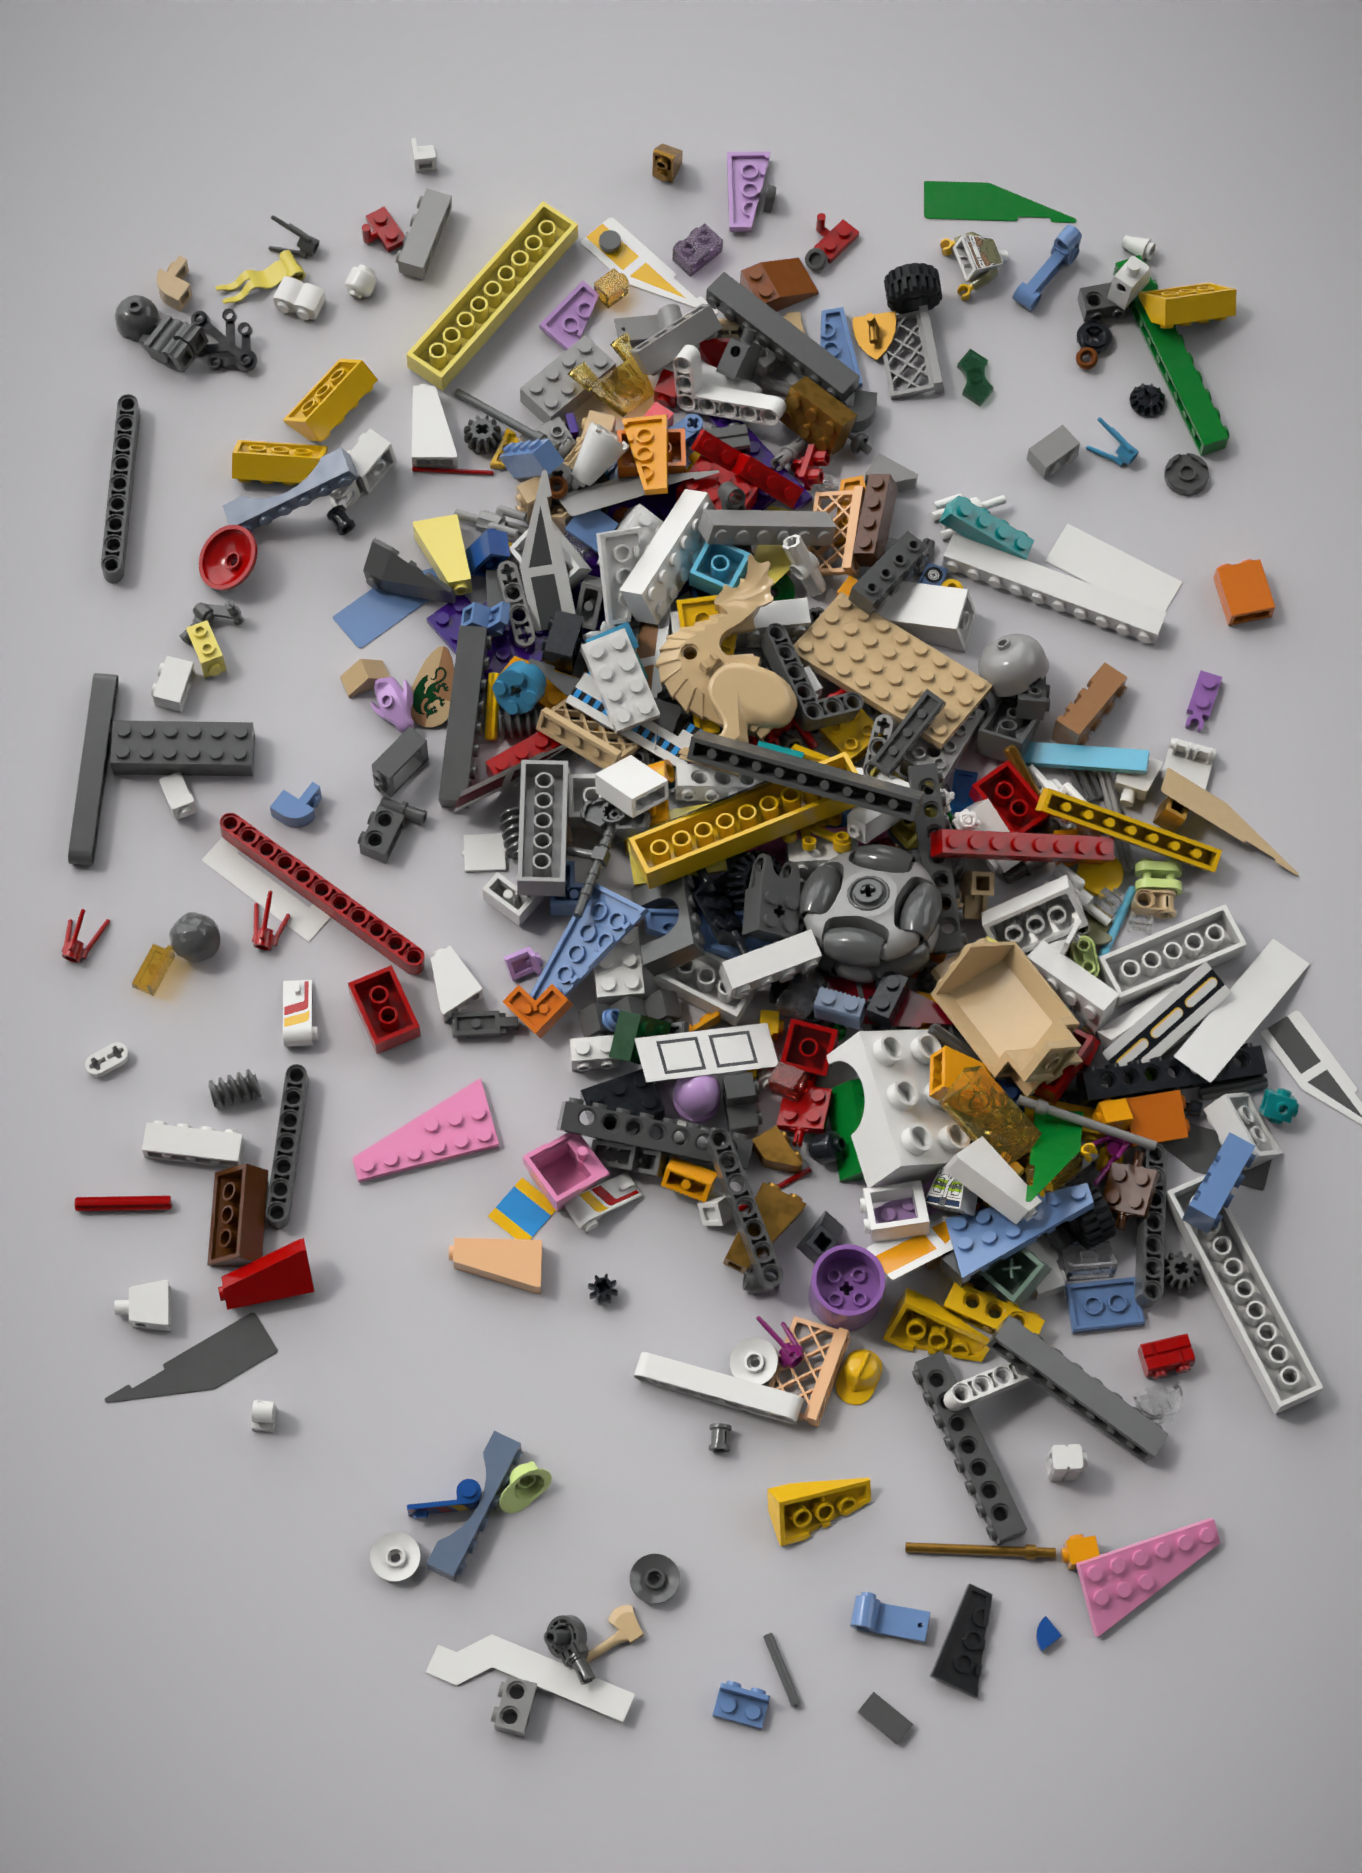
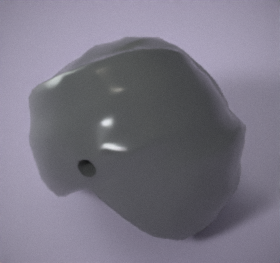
M189 912L183 915L169 932L171 947L177 956L190 962H202L210 959L217 953L220 946V932L215 921L206 915L196 912Z

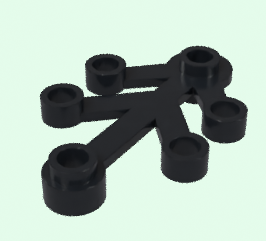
M228 308L222 313V318L226 322V336L210 323V318L205 312L196 311L193 313L191 323L200 326L202 330H205L219 342L216 344H206L198 356L202 357L205 354L230 352L235 356L220 359L217 355L210 356L208 365L211 369L219 370L223 367L237 366L241 371L248 372L256 367L258 360L256 354L251 351V334L253 329L249 323L242 322L238 325V332L242 336L241 349L235 345V321L237 314L234 310ZM229 313L233 314L232 318L226 319ZM199 316H202V320L200 322H196V319ZM248 327V331L242 333V329ZM245 357H249L248 362H242ZM218 360V364L212 366V362Z

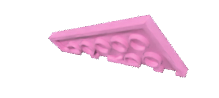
M481 1078L354 1156L352 1159L358 1182L499 1147Z
M1208 1518L1076 1563L1094 1635L1099 1637L1220 1544L1215 1520Z

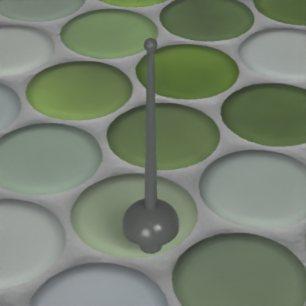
M861 433L854 437L852 434H849L848 438L851 440L850 449L855 455L860 451L866 455L871 452L872 447L867 444L869 436Z

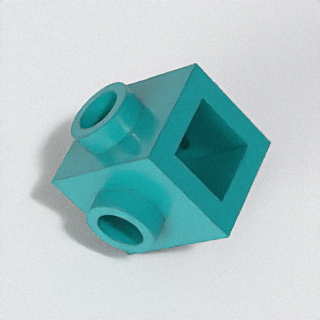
M1266 1088L1259 1112L1263 1116L1269 1117V1121L1273 1123L1283 1124V1121L1291 1123L1292 1117H1296L1299 1104L1289 1090L1278 1088L1275 1091Z

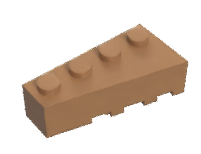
M1104 662L1087 684L1088 689L1082 688L1074 703L1071 702L1066 707L1063 716L1060 715L1056 719L1051 739L1058 744L1085 746L1089 740V733L1091 731L1095 732L1102 723L1101 717L1104 714L1108 715L1115 705L1113 703L1117 697L1121 698L1126 692L1127 676Z

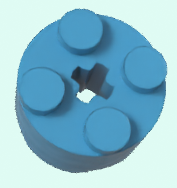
M516 661L510 664L497 677L492 690L497 702L508 714L526 713L543 698L546 678L538 666L524 663L525 661Z

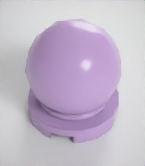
M713 1074L678 1078L675 1082L673 1106L681 1119L684 1118L694 1124H701L714 1118L720 1106L721 1088L720 1083Z

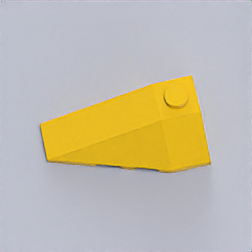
M909 1288L905 1289L896 1304L883 1336V1340L904 1350L913 1351V1349L928 1351V1354L943 1351L944 1354H950L953 1358L982 1362L990 1349L986 1346L990 1340L988 1337L930 1298Z
M854 1478L789 1483L767 1489L768 1512L779 1545L784 1546L804 1541L811 1537V1532L820 1527L826 1528L831 1525L830 1521L841 1515L847 1516L871 1502L870 1479Z

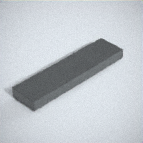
M926 689L871 760V765L890 778L944 708L946 702Z

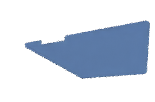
M433 568L422 570L423 574L431 573L438 578ZM372 588L335 614L333 619L358 648H362L429 599L394 594L379 588Z

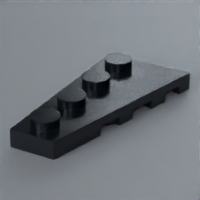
M968 1584L930 1677L973 1698H977L992 1594L972 1584Z

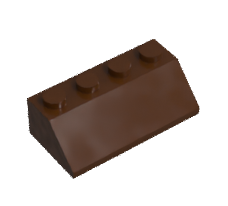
M245 1163L215 1172L207 1266L240 1268L263 1256L269 1170Z

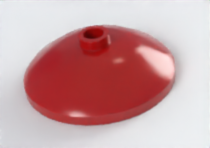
M227 525L215 531L207 539L199 557V572L205 584L215 590L227 591L236 588L249 577L256 564L258 554L257 542L253 534L240 525Z

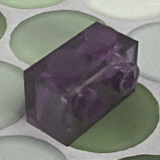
M704 223L701 227L694 228L686 239L680 240L674 245L672 261L691 277L722 252L723 239Z

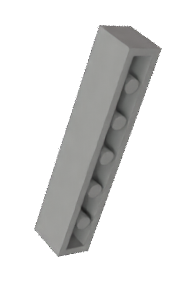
M711 509L703 510L698 530L707 544L783 545L782 541L787 536L797 534L801 536L806 546H831L837 528L827 511Z

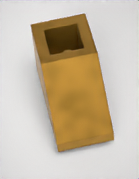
M663 143L656 147L653 151L652 176L660 181L673 183L682 164L683 151Z
M777 1126L752 1139V1150L764 1167L795 1174L802 1170L803 1159L796 1149L793 1151L788 1144L790 1140L783 1130L780 1131Z

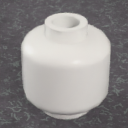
M361 264L358 267H353L345 281V287L349 290V295L359 300L361 297H370L377 283V277L374 275L375 271Z

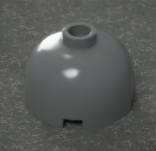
M139 295L129 296L122 300L115 312V323L118 332L124 338H132L134 341H139L143 334L151 335L157 318L160 319L155 304L150 299Z

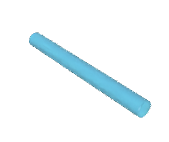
M1129 886L1108 931L1112 941L1102 945L1097 958L1110 952L1136 894L1134 886Z

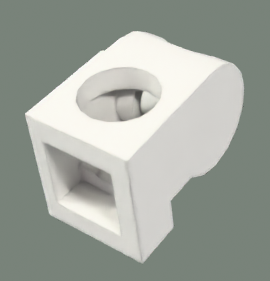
M254 1400L251 1418L253 1431L274 1432L277 1412L275 1402Z

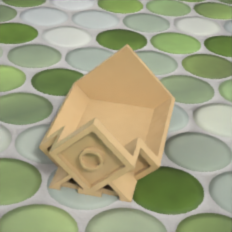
M981 938L974 943L967 944L960 952L934 967L930 972L937 981L936 988L931 993V996L995 1078L1011 1077L1026 1097L1035 1093V1089L1042 1082L1049 1084L1062 1076V1070L1067 1066L1074 1065L1076 1067L1083 1062L1077 1054L1081 1045L1072 1035L1080 1023L1015 941L989 942L987 938Z

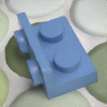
M734 1681L721 1683L712 1716L761 1730L770 1696L765 1695L766 1691L759 1688H751V1690L741 1688V1684Z

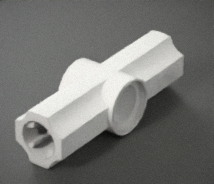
M797 534L787 536L782 542L783 549L791 562L789 566L790 571L796 578L801 580L808 595L814 597L823 594L826 590V582L817 568L820 565L819 560L808 551L801 536Z

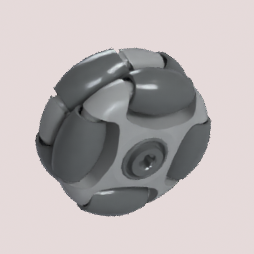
M882 844L859 846L857 851L853 849L830 859L824 865L818 866L804 883L799 901V917L805 924L803 932L812 930L822 954L818 966L833 977L839 976L848 981L872 984L878 978L882 979L884 973L889 971L909 977L930 960L929 954L933 951L938 939V931L940 930L938 921L942 910L941 893L936 888L927 870L916 861L915 856L902 849Z

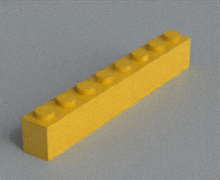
M1050 788L1042 789L1036 811L1100 834L1114 837V839L1207 872L1216 871L1223 851Z

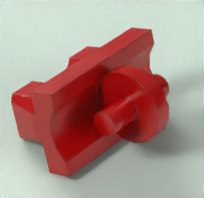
M808 444L805 456H801L800 460L792 461L791 469L795 472L794 476L804 483L805 490H811L813 484L823 483L824 472L818 468L819 466H828L830 457L827 451H818L815 444Z

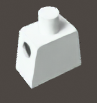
M1131 256L1115 274L1107 299L1125 310L1149 283L1151 268L1137 257Z
M1149 757L1147 774L1116 772L1114 789L1115 792L1122 794L1119 803L1125 807H1132L1135 798L1145 800L1160 773L1163 761Z
M169 1280L130 1287L129 1300H115V1315H129L130 1325L134 1328L171 1331V1286Z

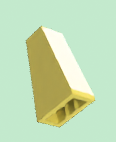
M457 514L413 521L414 538L438 578L453 588L455 595L472 593L471 576Z

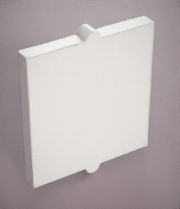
M502 833L464 835V851H462V856H464L465 872L506 871V849L503 845Z

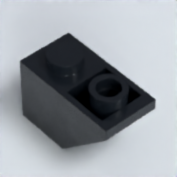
M824 1211L796 1248L809 1260L816 1263L824 1252L837 1244L844 1227L827 1211Z

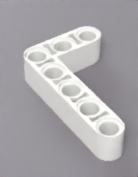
M685 345L673 361L677 403L685 411L774 426L787 409L785 401L777 396L703 384L701 355L695 346Z

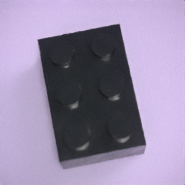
M643 1069L580 1090L581 1100H584L583 1105L593 1106L594 1102L608 1105L607 1110L616 1111L618 1107L631 1110L630 1115L640 1116L641 1112L654 1115V1120L660 1121L665 1118V1108L654 1081L646 1082ZM585 1111V1113H586V1115H587V1118H588V1120H589V1123H590V1121H591V1116H590V1114H589L588 1112ZM609 1116L605 1117L603 1121L604 1127L607 1130H611L614 1127V1120ZM633 1121L627 1124V1131L638 1128L637 1124Z

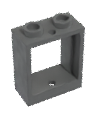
M409 726L372 764V776L376 790L381 794L386 793L392 797L429 760L427 740Z

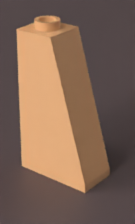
M454 1238V1246H449V1260H453L454 1269L535 1294H541L542 1240Z

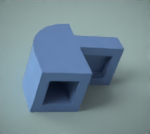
M502 601L490 608L473 602L463 608L461 625L487 627L489 635H492V637L503 635L504 626L510 620V603Z
M312 781L299 799L283 790L270 806L271 816L289 827H303L310 824L315 819L313 808H316L322 799L320 786Z

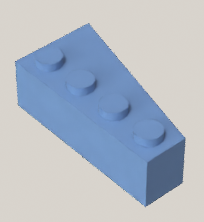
M1229 1132L1203 1182H1201L1196 1194L1192 1198L1182 1218L1183 1221L1207 1234L1211 1227L1217 1228L1223 1217L1219 1214L1222 1207L1228 1208L1234 1197L1230 1194L1233 1187L1239 1188L1245 1175L1241 1174L1244 1167L1250 1168L1256 1155L1252 1154L1255 1145Z

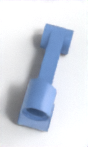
M1067 225L1054 240L1050 258L1028 284L1022 282L1017 287L1012 297L1013 300L1030 311L1036 307L1042 296L1041 291L1065 263L1071 265L1078 256L1082 234L1076 227Z

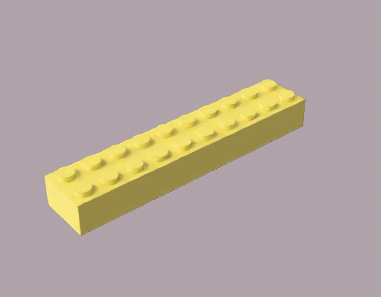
M542 201L406 354L407 368L443 391L578 239V224Z

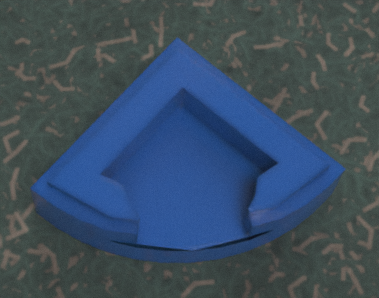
M1047 1616L1041 1620L1036 1632L1037 1646L1041 1652L1062 1636Z

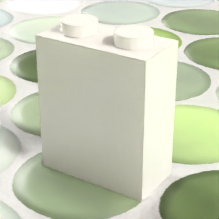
M632 755L595 774L596 793L632 818L668 799V780Z

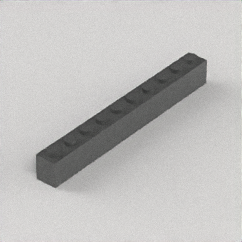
M698 730L691 737L687 759L913 822L920 815L925 792L702 730Z

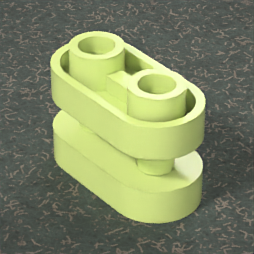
M1143 858L1135 864V875L1142 878L1135 881V892L1147 889L1173 890L1176 892V896L1182 893V882L1176 880V878L1182 876V865L1176 860L1154 861L1150 858Z
M1082 935L1078 943L1072 942L1068 958L1097 978L1100 968L1095 944L1090 937Z

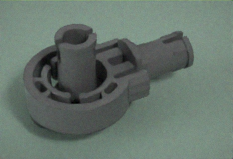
M574 1615L555 1617L549 1623L544 1634V1641L549 1651L556 1658L562 1659L565 1667L573 1666L581 1685L592 1682L596 1676L587 1661L588 1652L590 1651L586 1645L587 1631L585 1625Z

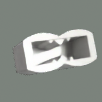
M284 276L273 299L277 309L283 313H296L301 319L316 320L326 296L325 290L318 286Z

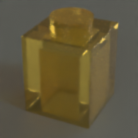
M615 268L594 282V290L599 294L598 299L608 309L628 294L629 281L623 273H619Z

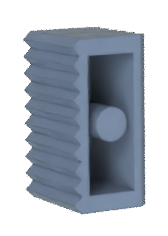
M822 986L819 988L814 1002V1017L860 1030L866 1015V1000L860 997L856 998L855 995H847L846 992L842 994L841 991L824 989Z

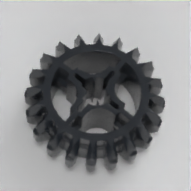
M758 850L745 852L742 854V857L735 859L736 864L730 866L733 872L727 876L731 878V882L726 885L731 887L732 890L728 895L734 896L732 903L739 904L738 909L744 910L745 890L749 887L755 859L761 853L768 854V852ZM769 855L773 862V869L779 876L781 862L775 861V856Z

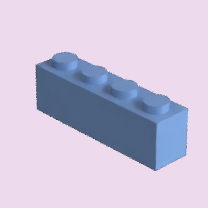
M549 439L520 441L518 443L511 442L503 448L504 453L499 456V459L514 479L541 476L543 470H546L549 475L564 462V459Z

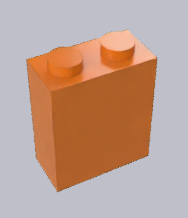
M1247 559L1238 564H1223L1216 568L1213 579L1228 626L1272 617L1275 604L1260 559Z
M1180 1090L1126 1098L1133 1116L1127 1132L1157 1141V1143L1188 1137L1190 1124L1189 1120L1185 1118L1184 1109L1186 1108V1101L1184 1095H1181Z

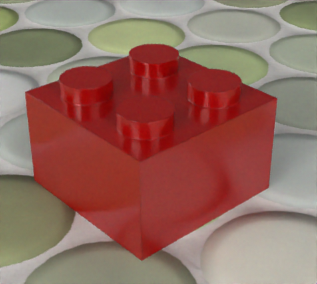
M791 1018L780 1065L829 1077L832 1064L828 1063L826 1055L836 1049L840 1030Z

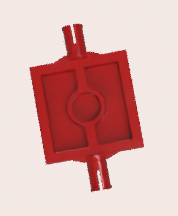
M811 1073L808 1074L806 1085H785L776 1126L779 1130L790 1131L795 1134L792 1142L795 1147L797 1145L802 1147L804 1135L824 1133L826 1129L833 1090L832 1088L816 1087L818 1076L814 1073L813 1075Z

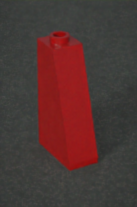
M304 1238L298 1239L222 1276V1286L218 1287L220 1301H226L227 1310L315 1292Z

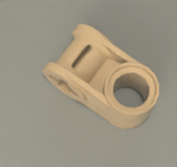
M1141 889L1136 892L1130 909L1138 917L1172 919L1177 916L1174 909L1176 892L1173 890ZM1138 900L1145 901L1148 906L1140 905Z

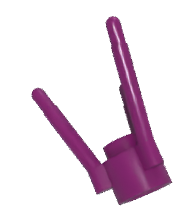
M1109 1135L1089 1142L1095 1146L1108 1142L1107 1150L1113 1155L1099 1173L1093 1185H1098L1111 1168L1112 1162L1120 1159L1123 1153L1131 1147L1132 1143Z
M757 1316V1321L782 1347L779 1350L781 1356H778V1363L783 1368L787 1366L791 1369L796 1367L805 1356L803 1353L804 1349L798 1344L786 1323L782 1322L781 1326L792 1345L789 1342L785 1343L760 1316Z

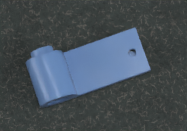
M862 1592L861 1595H857L855 1598L850 1627L865 1632L925 1642L931 1612L884 1604L876 1599V1594Z

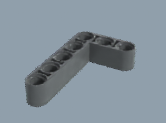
M779 623L770 624L760 639V645L772 671L784 678L796 695L797 709L794 719L799 728L804 731H813L854 720L863 707V698L858 693L848 692L818 699L786 629Z

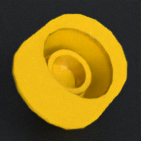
M859 1349L847 1356L836 1380V1391L841 1400L847 1404L859 1405L870 1399L883 1370L882 1361L877 1354L870 1350Z

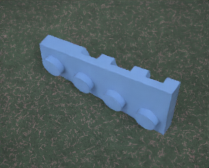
M844 308L822 310L820 346L860 376L858 388H862L863 383Z

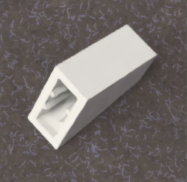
M451 946L445 949L440 948L433 953L431 967L441 1019L445 1023L452 1018V1013H460L483 998V988Z

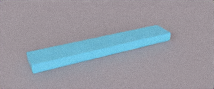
M1030 742L1023 760L1026 766L1033 764L1036 767L1147 774L1150 752L1149 750Z

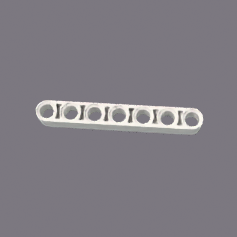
M647 1352L641 1353L634 1373V1378L648 1384L790 1424L797 1423L804 1400L793 1393Z

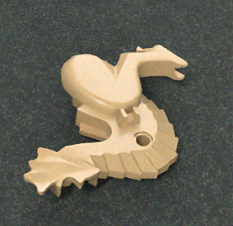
M752 554L748 555L746 578H740L739 586L736 588L724 584L723 590L714 600L715 611L720 613L709 616V620L695 622L694 626L681 627L678 632L667 636V641L659 649L660 656L655 664V667L659 669L661 686L665 685L672 700L675 699L686 713L691 712L702 720L706 719L718 724L723 728V731L719 734L720 736L749 743L748 735L757 737L759 741L765 742L764 738L772 729L785 727L790 723L797 709L796 695L791 686L781 676L761 667V657L754 656L753 653L727 655L721 650L723 641L729 636L756 631L753 619L758 614L760 607L766 606L774 600L770 593L774 580L768 576L771 564L769 561L758 563ZM689 652H694L697 655L692 660L685 658V655ZM689 747L680 749L678 753L681 760L737 777L740 775L736 772L687 759Z

